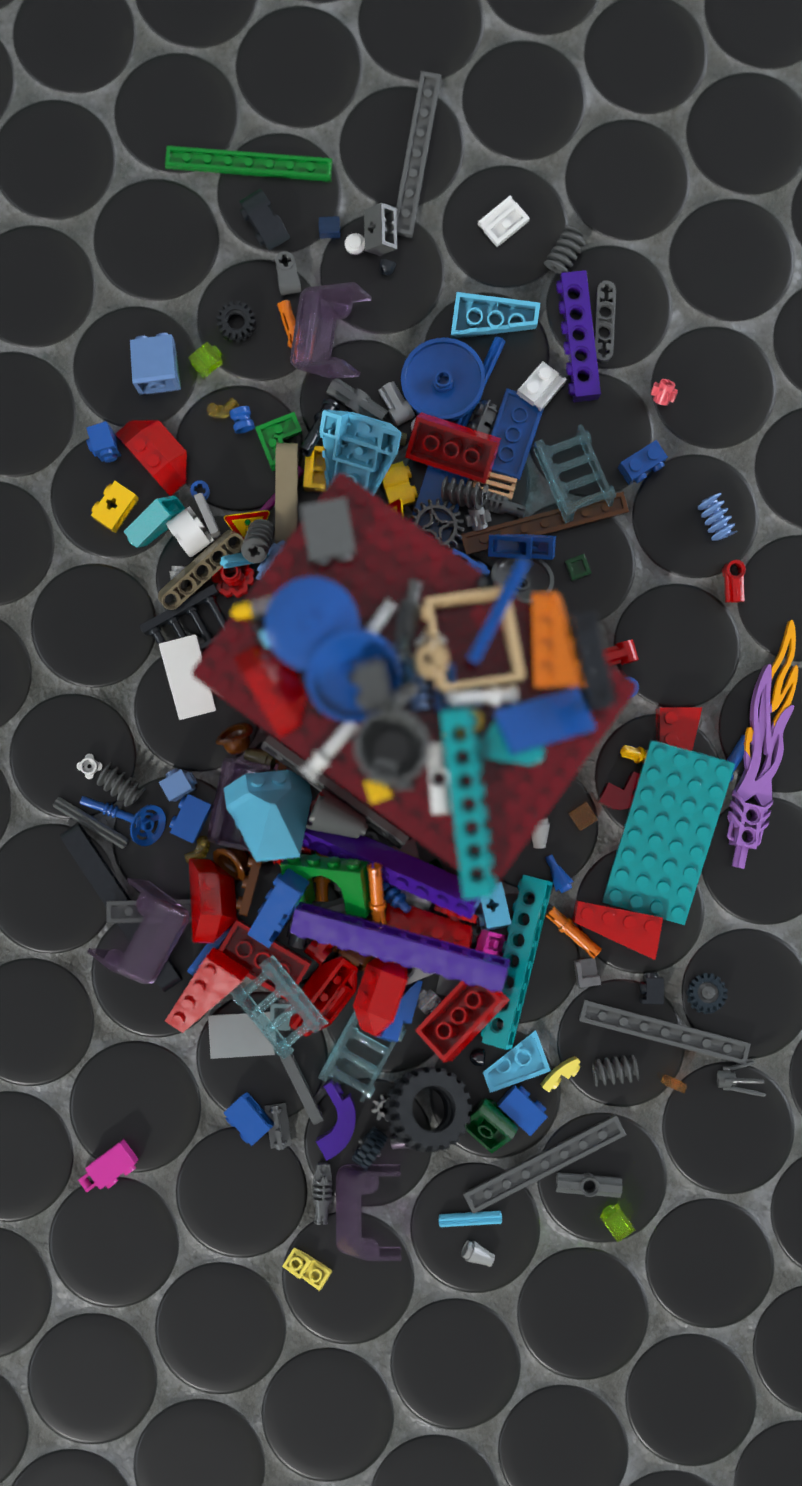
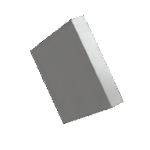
M202 493L194 495V498L211 536L216 540L221 536L220 530Z

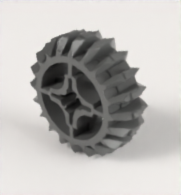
M438 498L436 499V505H432V500L428 499V507L421 502L420 507L422 510L420 511L415 507L413 511L417 516L410 515L409 519L418 526L421 518L429 513L430 522L421 527V529L452 551L450 544L457 547L458 543L455 539L462 540V536L457 532H464V528L458 526L463 524L464 520L456 519L461 515L460 511L453 514L455 505L448 509V501H445L443 506H441L440 499ZM435 511L446 514L451 521L440 520ZM433 518L435 519V523L441 525L438 532L439 537H437V533L434 532V529H430L433 527ZM453 527L454 530L450 538L442 542V532Z

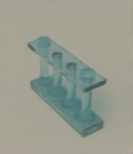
M582 424L578 425L576 437L552 446L545 445L543 439L535 441L534 452L565 523L574 520L576 509L603 499L606 500L608 507L613 506L614 497H616L615 490L612 485L609 486L591 446L590 433L588 430H584ZM579 444L582 445L585 455L558 465L557 463L553 464L552 454ZM587 462L590 463L593 473L567 483L561 482L559 478L561 472ZM597 480L601 488L600 492L574 502L573 500L569 501L568 491Z
M272 955L260 964L263 971L245 988L239 984L230 993L234 1002L244 1009L273 1045L276 1054L285 1059L294 1052L291 1047L294 1042L309 1030H312L314 1033L318 1032L328 1022ZM267 979H271L276 985V990L257 1005L250 997V994ZM281 996H285L290 1002V1006L271 1022L263 1011ZM298 1013L304 1020V1023L284 1039L277 1028L293 1014Z
M354 1010L318 1078L325 1082L328 1077L337 1078L362 1092L360 1101L364 1103L366 1098L370 1099L376 1088L373 1084L396 1042H390L388 1047L359 1032L358 1028H356L358 1019ZM405 1023L402 1025L401 1032L398 1039L399 1042L402 1041L406 1033V1030L404 1029ZM355 1039L383 1054L378 1065L376 1066L349 1051L348 1047L345 1046L347 1041ZM338 1058H345L371 1072L372 1076L368 1084L366 1085L338 1070V1067L335 1065Z

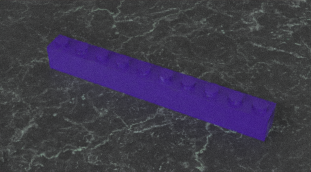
M309 812L307 822L311 824L312 822L309 821L311 812ZM305 828L303 847H307L327 857L368 861V864H372V868H374L373 863H380L382 865V881L451 910L460 916L471 919L482 898L463 899L461 877L371 838L359 835L357 839Z
M299 902L295 908L290 933L295 934L299 938H310L320 944L336 945L342 950L350 949L357 951L363 956L371 955L379 957L380 960L385 962H397L406 968L414 967L428 974H440L446 979L461 980L471 986H483L493 992H502L510 959L304 902Z

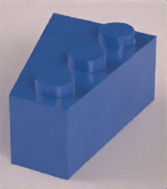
M289 868L283 875L279 873L273 882L275 888H271L265 899L267 901L259 908V915L247 935L270 948L287 925L310 882Z

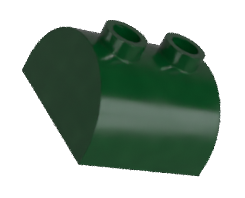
M486 1098L480 1100L472 1108V1111L468 1113L471 1121L470 1124H465L464 1126L467 1132L490 1153L495 1152L512 1140L518 1130V1126L513 1123V1120L506 1113H502L497 1109L496 1102Z

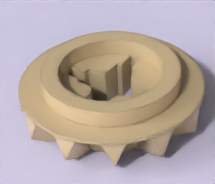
M424 641V644L417 647V653L413 655L415 658L413 666L417 669L419 675L428 679H434L445 672L449 662L448 652L440 642ZM426 654L433 655L432 660L435 665L426 664L428 662Z

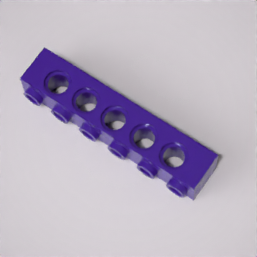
M587 271L561 273L559 281L556 282L557 293H561L562 300L559 301V312L564 317V321L561 322L562 334H566L564 354L568 355L569 362L566 363V373L571 377V383L568 384L569 396H573V402L598 400L601 390ZM575 293L578 298L571 299L568 294ZM577 313L581 318L575 320L570 314ZM579 333L582 335L583 339L576 340L574 339L573 334ZM583 354L585 356V360L579 361L576 359L575 355ZM584 374L588 380L585 382L580 381L577 376Z

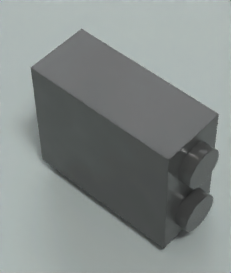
M346 497L300 505L310 563L319 567L328 565L329 561L338 560L339 562L351 561L352 557L356 556Z

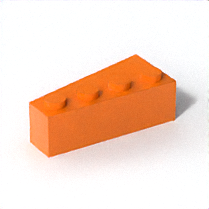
M555 591L532 593L534 687L539 689L587 687L581 672L580 661L576 654L574 639L568 625L569 622L562 596Z

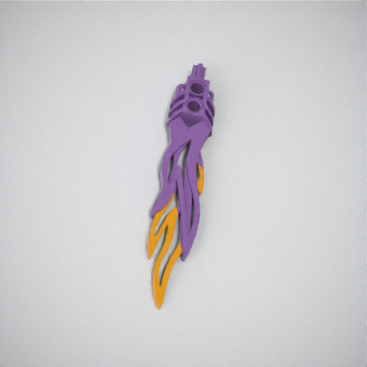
M793 620L787 623L780 650L773 664L764 665L751 699L750 727L746 729L743 759L745 769L737 786L732 791L731 811H728L727 815L729 820L727 838L730 845L736 846L732 866L736 868H745L748 849H756L761 844L763 831L769 825V820L766 821V819L771 815V810L768 811V809L773 805L774 801L772 800V778L782 760L784 750L783 732L794 710V705H791L798 680V666L795 665L792 667L782 689L785 675L795 654L796 631ZM789 644L788 655L785 664L777 676L770 702L771 682L785 656ZM788 691V694L781 708L773 718L772 722H770V713L775 711L779 707L784 696ZM763 747V754L766 755L762 769L756 777L761 762V753ZM754 796L759 806L745 803V801ZM748 810L752 814L750 820H748L746 817V813ZM744 831L747 833V839L745 842L742 839V833Z

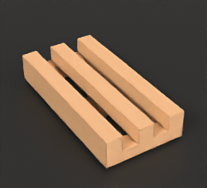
M491 472L489 478L511 483L512 485L488 480L485 484L509 490L510 492L507 494L492 489L488 491L506 496L512 501L517 479ZM475 480L473 481V487H474V488H475L476 483H477L478 481H475Z

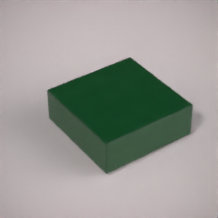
M585 554L564 561L571 582L592 574Z

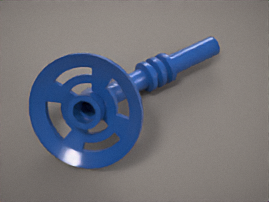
M84 796L81 798L80 804L101 811L103 815L107 813V816L112 815V818L118 817L131 822V837L140 846H149L155 843L165 829V813L156 805H147L134 815L118 809V806L109 805L108 802L104 804ZM146 810H154L156 813L146 812ZM158 820V826L155 832L152 833L151 830L154 827V821ZM137 835L141 837H146L147 839H138Z

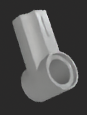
M394 381L383 385L378 390L389 409V415L396 427L415 417L411 405L404 400Z

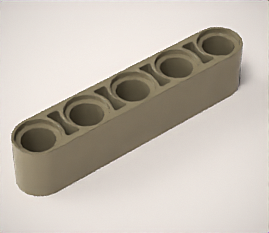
M276 443L275 543L277 544L282 540L287 542L298 526V443Z
M233 530L224 532L159 591L158 600L169 610L179 607L223 567L220 565L222 556L236 554L241 551L244 541L243 537ZM235 536L237 538L235 545L229 546V539ZM221 551V557L218 560H213L214 552ZM200 565H205L204 573L197 574V568ZM188 579L190 581L189 586L182 589L180 586L181 582ZM168 594H174V599L166 603L165 597Z

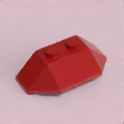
M131 420L115 434L169 496H172L186 484L187 451L159 420Z
M254 645L234 656L243 677L279 738L298 728L301 724L308 693L294 668L280 660L273 650Z
M190 858L189 877L193 943H214L237 920L235 880L210 859Z
M342 956L320 964L294 998L289 1023L290 1028L307 1037L313 1032L330 1026L356 992L358 967Z
M375 957L367 964L353 1003L360 1029L378 1037L382 1031L394 1022L408 981L406 967L397 962L382 961L379 957Z

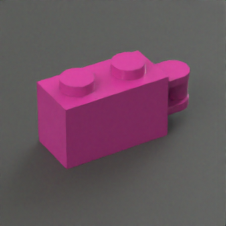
M123 1139L91 1162L85 1168L87 1173L80 1177L78 1181L86 1192L96 1185L100 1190L105 1186L109 1189L119 1181L117 1177L122 1173L125 1176L131 1173L136 1168L135 1164L139 1159ZM90 1176L94 1183L91 1184L87 1177Z

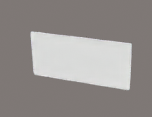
M191 635L160 643L159 648L179 720L216 711L211 690L192 675L194 667L202 658L197 636Z

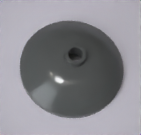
M501 557L497 560L491 571L493 581L504 587L518 559ZM536 558L525 559L530 562V565L514 594L516 598L526 605H532V593L552 592L554 586V575L551 568L542 559Z

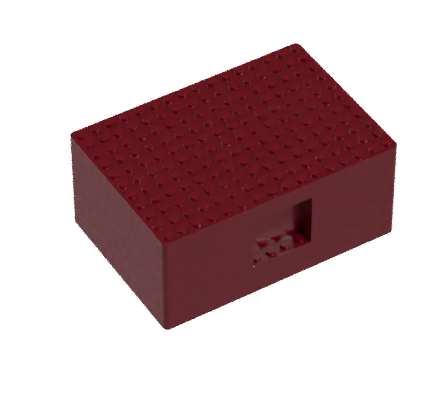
M339 473L334 477L317 502L346 497L356 556L352 557V560L348 562L332 560L329 561L328 565L319 567L311 564L302 521L243 602L250 601L253 617L258 615L265 617L271 599L284 585L303 577H321L340 585L351 596L359 615V629H365L387 598L391 600L390 606L394 602L398 608L378 635L391 645L401 667L402 662L415 661L413 655L418 650L415 642L424 633L425 629L428 628L426 620H422L420 609L417 627L410 645H402L395 642L396 621L401 601L406 597L409 580H417V583L418 581L423 582L419 603L421 606H424L426 598L480 590L479 586L475 588V581L482 572L346 474ZM495 582V587H494V588L501 587L500 585H498V584ZM513 596L511 601L526 675L522 682L510 683L515 684L518 688L519 700L517 704L571 689H539L534 687L532 608ZM497 600L433 610L437 632L447 639L444 647L449 656L448 664H455L456 683L511 674L501 621L480 662L475 664L467 659ZM232 616L192 671L193 677L309 761L313 757L312 753L316 750L319 751L341 727L344 721L329 717L315 705L306 685V671L294 668L308 696L300 726L279 738L234 659V656L253 645L265 648L260 635L253 633L250 629L249 624L253 617L238 620ZM264 621L253 624V628L265 625ZM426 654V658L428 659V662L426 664H430L429 656ZM607 663L616 705L609 706V709L590 712L596 725L594 731L546 745L543 749L546 752L545 756L539 764L534 763L533 766L481 759L483 773H479L480 783L484 782L486 796L482 797L483 806L488 808V820H485L486 829H490L491 843H488V850L493 852L494 866H491V874L496 875L497 883L636 691V684ZM401 667L400 687H403L402 681L408 679L407 677L402 676V672L407 670V668ZM432 679L426 680L425 683L432 685ZM510 684L498 685V687H509ZM433 688L425 690V693L431 694L432 697L427 699L426 702L433 704V707L406 711L420 719L418 725L423 722L430 737V743L444 742L440 736L443 733L440 713H435ZM501 703L498 706L482 704V709L475 710L481 713L484 721L482 727L474 734L479 736V741L482 740L495 720L494 711L512 706L510 703ZM401 706L399 709L404 710L410 706ZM363 721L354 722V723H355V725H357L358 727H360L361 724L363 723ZM355 731L329 760L331 762L329 767H325L322 771L460 871L453 813L432 815L427 763L419 775L413 778L414 781L411 784L414 786V789L394 791L393 788L396 785H392L391 788H387L391 791L393 797L371 804L364 782L368 781L369 776L362 772L354 756L355 735L359 736ZM461 750L458 752V758L461 761L466 762L470 760V755L467 751ZM436 772L433 774L432 780L435 784L442 785L445 783L446 777L442 772ZM469 774L461 775L462 783L466 785L473 783V779ZM464 798L463 802L466 807L473 808L476 806L473 798ZM468 821L466 823L467 828L471 831L479 829L475 821ZM471 844L469 846L472 853H481L479 845ZM475 867L472 869V873L475 876L482 877L484 875V871L481 868Z

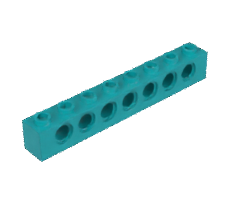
M471 706L443 709L440 715L463 899L492 897L493 889H497L496 875L491 874V866H494L493 852L488 850V843H491L490 829H486L485 820H488V808L483 806L482 797L486 796L485 784L484 782L480 783L479 773H483L482 760L477 759L476 750H480L479 736L474 735L473 726H477L476 712H472ZM455 728H465L467 731V737H457L455 734ZM461 750L467 751L470 755V760L466 762L461 761L458 758V752ZM469 774L473 779V783L470 785L462 783L461 775ZM464 798H473L476 806L473 808L466 807L463 802ZM468 821H475L479 829L471 831L467 828L466 823ZM471 844L479 845L481 853H472L469 846ZM479 867L484 871V875L477 877L472 873V869Z
M523 875V878L518 883L519 894L513 903L512 910L514 914L511 924L507 927V932L509 933L507 941L504 942L502 947L503 958L510 959L502 992L510 1001L506 1009L503 1007L482 1029V1043L505 1050L513 1048L553 887V882ZM533 893L535 901L529 904L528 896ZM528 914L530 921L527 925H524L523 917ZM520 935L524 937V944L522 946L518 944V937ZM515 956L519 958V964L517 967H515L512 963V960ZM510 976L514 980V985L511 988L507 984ZM499 1018L502 1019L504 1024L501 1030L497 1027Z

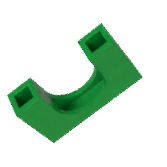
M300 854V857L286 858L281 862L282 875L289 868L310 882L299 902L312 904L315 900L312 877L323 876L331 879L340 887L347 915L367 917L371 911L369 908L371 897L368 861Z

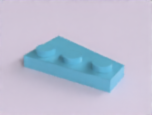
M536 1030L483 1072L490 1093L551 1071Z

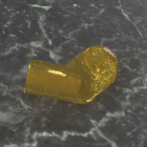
M230 398L224 406L210 403L207 406V411L213 418H227L230 415V410L237 408L239 404L233 398Z
M199 836L195 850L184 854L187 864H189L190 858L203 859L207 856L210 841L206 836Z

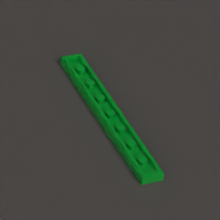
M167 146L165 167L166 169L331 182L333 161L332 158Z

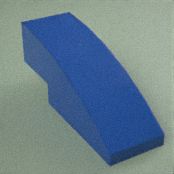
M529 534L489 535L488 556L552 560L555 557L556 536Z
M418 980L406 985L394 1022L382 1031L377 1038L389 1042H398L402 1025L404 1023H412L423 981Z

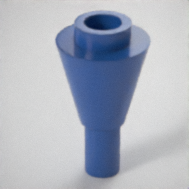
M553 855L545 857L551 869L555 892L560 890L562 894L573 888L571 884L574 881L558 866Z

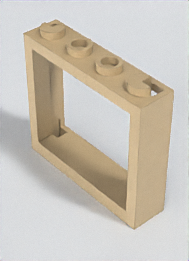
M503 587L426 598L424 606H421L422 620H426L428 629H425L426 641L439 642L434 609L494 601L498 599ZM512 601L501 619L511 674L447 684L444 672L441 676L433 679L434 687L439 688L440 694L517 683L525 679L526 675ZM429 655L430 664L435 665L432 660L433 655Z

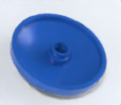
M453 338L431 339L417 346L407 357L401 373L402 391L406 401L417 414L422 412L446 421L457 420L470 413L479 403L485 388L484 366L478 354L466 343Z
M303 577L287 583L273 596L265 614V633L270 647L280 660L301 671H306L311 653L324 638L343 629L359 628V615L351 596L340 585L321 577Z
M359 628L343 629L324 638L311 653L306 666V685L315 705L329 717L344 722L364 721L366 717L378 712L365 714L362 707L358 708L355 694L359 693L358 685H353L350 671H354L353 663L381 657L385 664L390 695L392 696L394 691L400 687L401 667L391 645L380 635Z

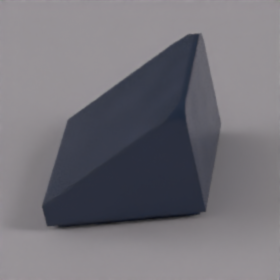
M339 216L319 217L320 239L341 238Z

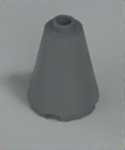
M322 788L321 793L324 796H318L310 814L309 821L312 823L307 822L305 828L357 839L359 835L364 836L369 825L365 823L366 818L330 791Z

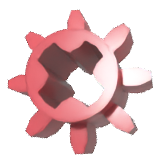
M661 379L660 383L655 382L651 390L654 402L660 405H668L669 401L674 403L678 392L677 389H674L675 383L668 379Z

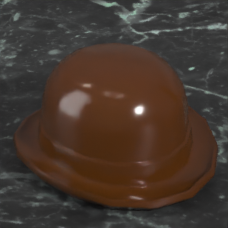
M246 722L233 724L221 732L215 742L218 745H223L230 754L243 753L250 746V735L253 732V727Z
M230 846L227 849L217 848L213 851L215 864L235 880H244L245 870L248 868L249 857L244 850L237 846Z

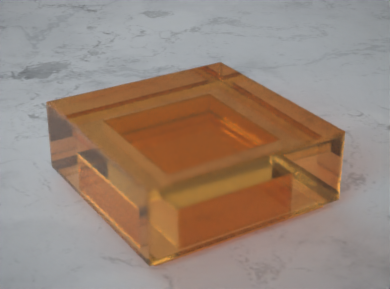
M587 802L568 813L579 831L598 820Z
M666 1074L662 1077L661 1082L664 1085L685 1093L687 1086L683 1081Z

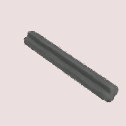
M58 797L55 800L54 808L118 847L125 848L129 843L127 837L63 798Z

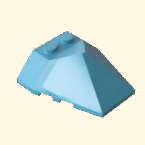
M323 410L319 432L320 438L323 441V447L325 448L322 451V456L325 458L326 470L324 471L326 488L337 474L344 473L375 495L398 454L402 432L391 423L358 413Z
M290 770L245 774L224 787L226 809L231 813L235 825L241 831L244 841L256 862L300 857L312 801L310 784Z

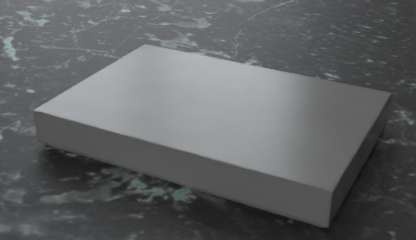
M270 1011L208 1015L211 1059L275 1055L274 1030H269Z

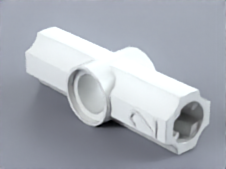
M444 742L430 743L427 765L432 815L453 813ZM442 772L446 777L445 783L442 785L435 784L432 780L433 774Z

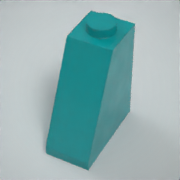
M177 496L156 498L123 532L126 534L128 541L136 548L147 546L168 529L166 523L186 508Z
M496 720L493 721L480 741V750H476L477 758L533 766L534 763L539 764L546 754L543 751L545 746L511 756Z

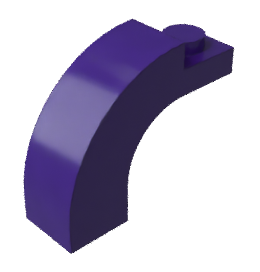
M333 1079L325 1082L324 1088L337 1109L338 1119L329 1131L316 1139V1143L326 1160L331 1159L346 1147L353 1135L356 1122V1107L351 1093L343 1097L344 1091L338 1082L334 1083Z

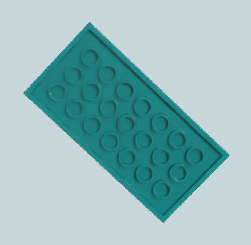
M650 739L603 894L602 903L638 913L663 917L664 920L685 925L735 767L734 762Z

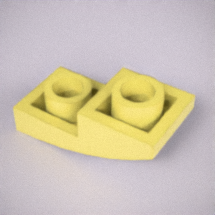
M576 1056L563 1061L544 1078L540 1085L548 1092L552 1088L555 1090L561 1082L559 1077L561 1075L567 1079L571 1075L574 1077L581 1067L579 1065L581 1061Z
M293 1248L282 1266L294 1276L304 1279L319 1291L333 1272L327 1266L297 1248Z

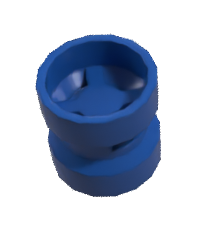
M240 406L230 410V417L235 423L233 425L235 433H245L255 428L253 420L250 419L251 411L249 406Z

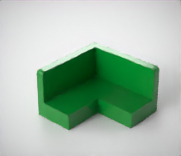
M295 412L255 427L272 471L276 470V443H284V440L302 434Z

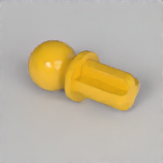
M624 745L620 753L624 758L634 760L637 764L640 762L643 764L647 750H644L643 747L635 748Z

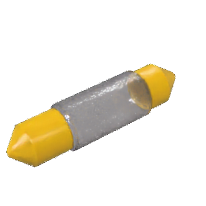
M275 594L235 604L230 615L238 620L265 616L267 607Z

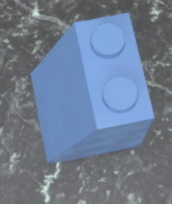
M159 333L156 337L137 336L134 340H130L132 381L139 395L181 390L175 340L172 334Z

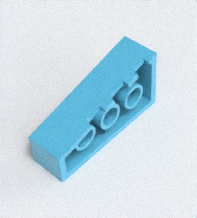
M456 292L451 338L536 329L540 303Z

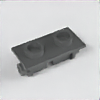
M489 399L480 401L474 408L475 415L467 427L488 434L490 428L485 426L484 423L492 425L497 413V406L490 403L491 400Z
M286 1102L266 1105L265 1113L274 1122V1126L268 1131L271 1149L282 1150L287 1146H292Z

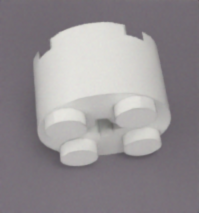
M190 506L166 523L173 536H175L190 558L214 542V539L206 531V527L198 519Z

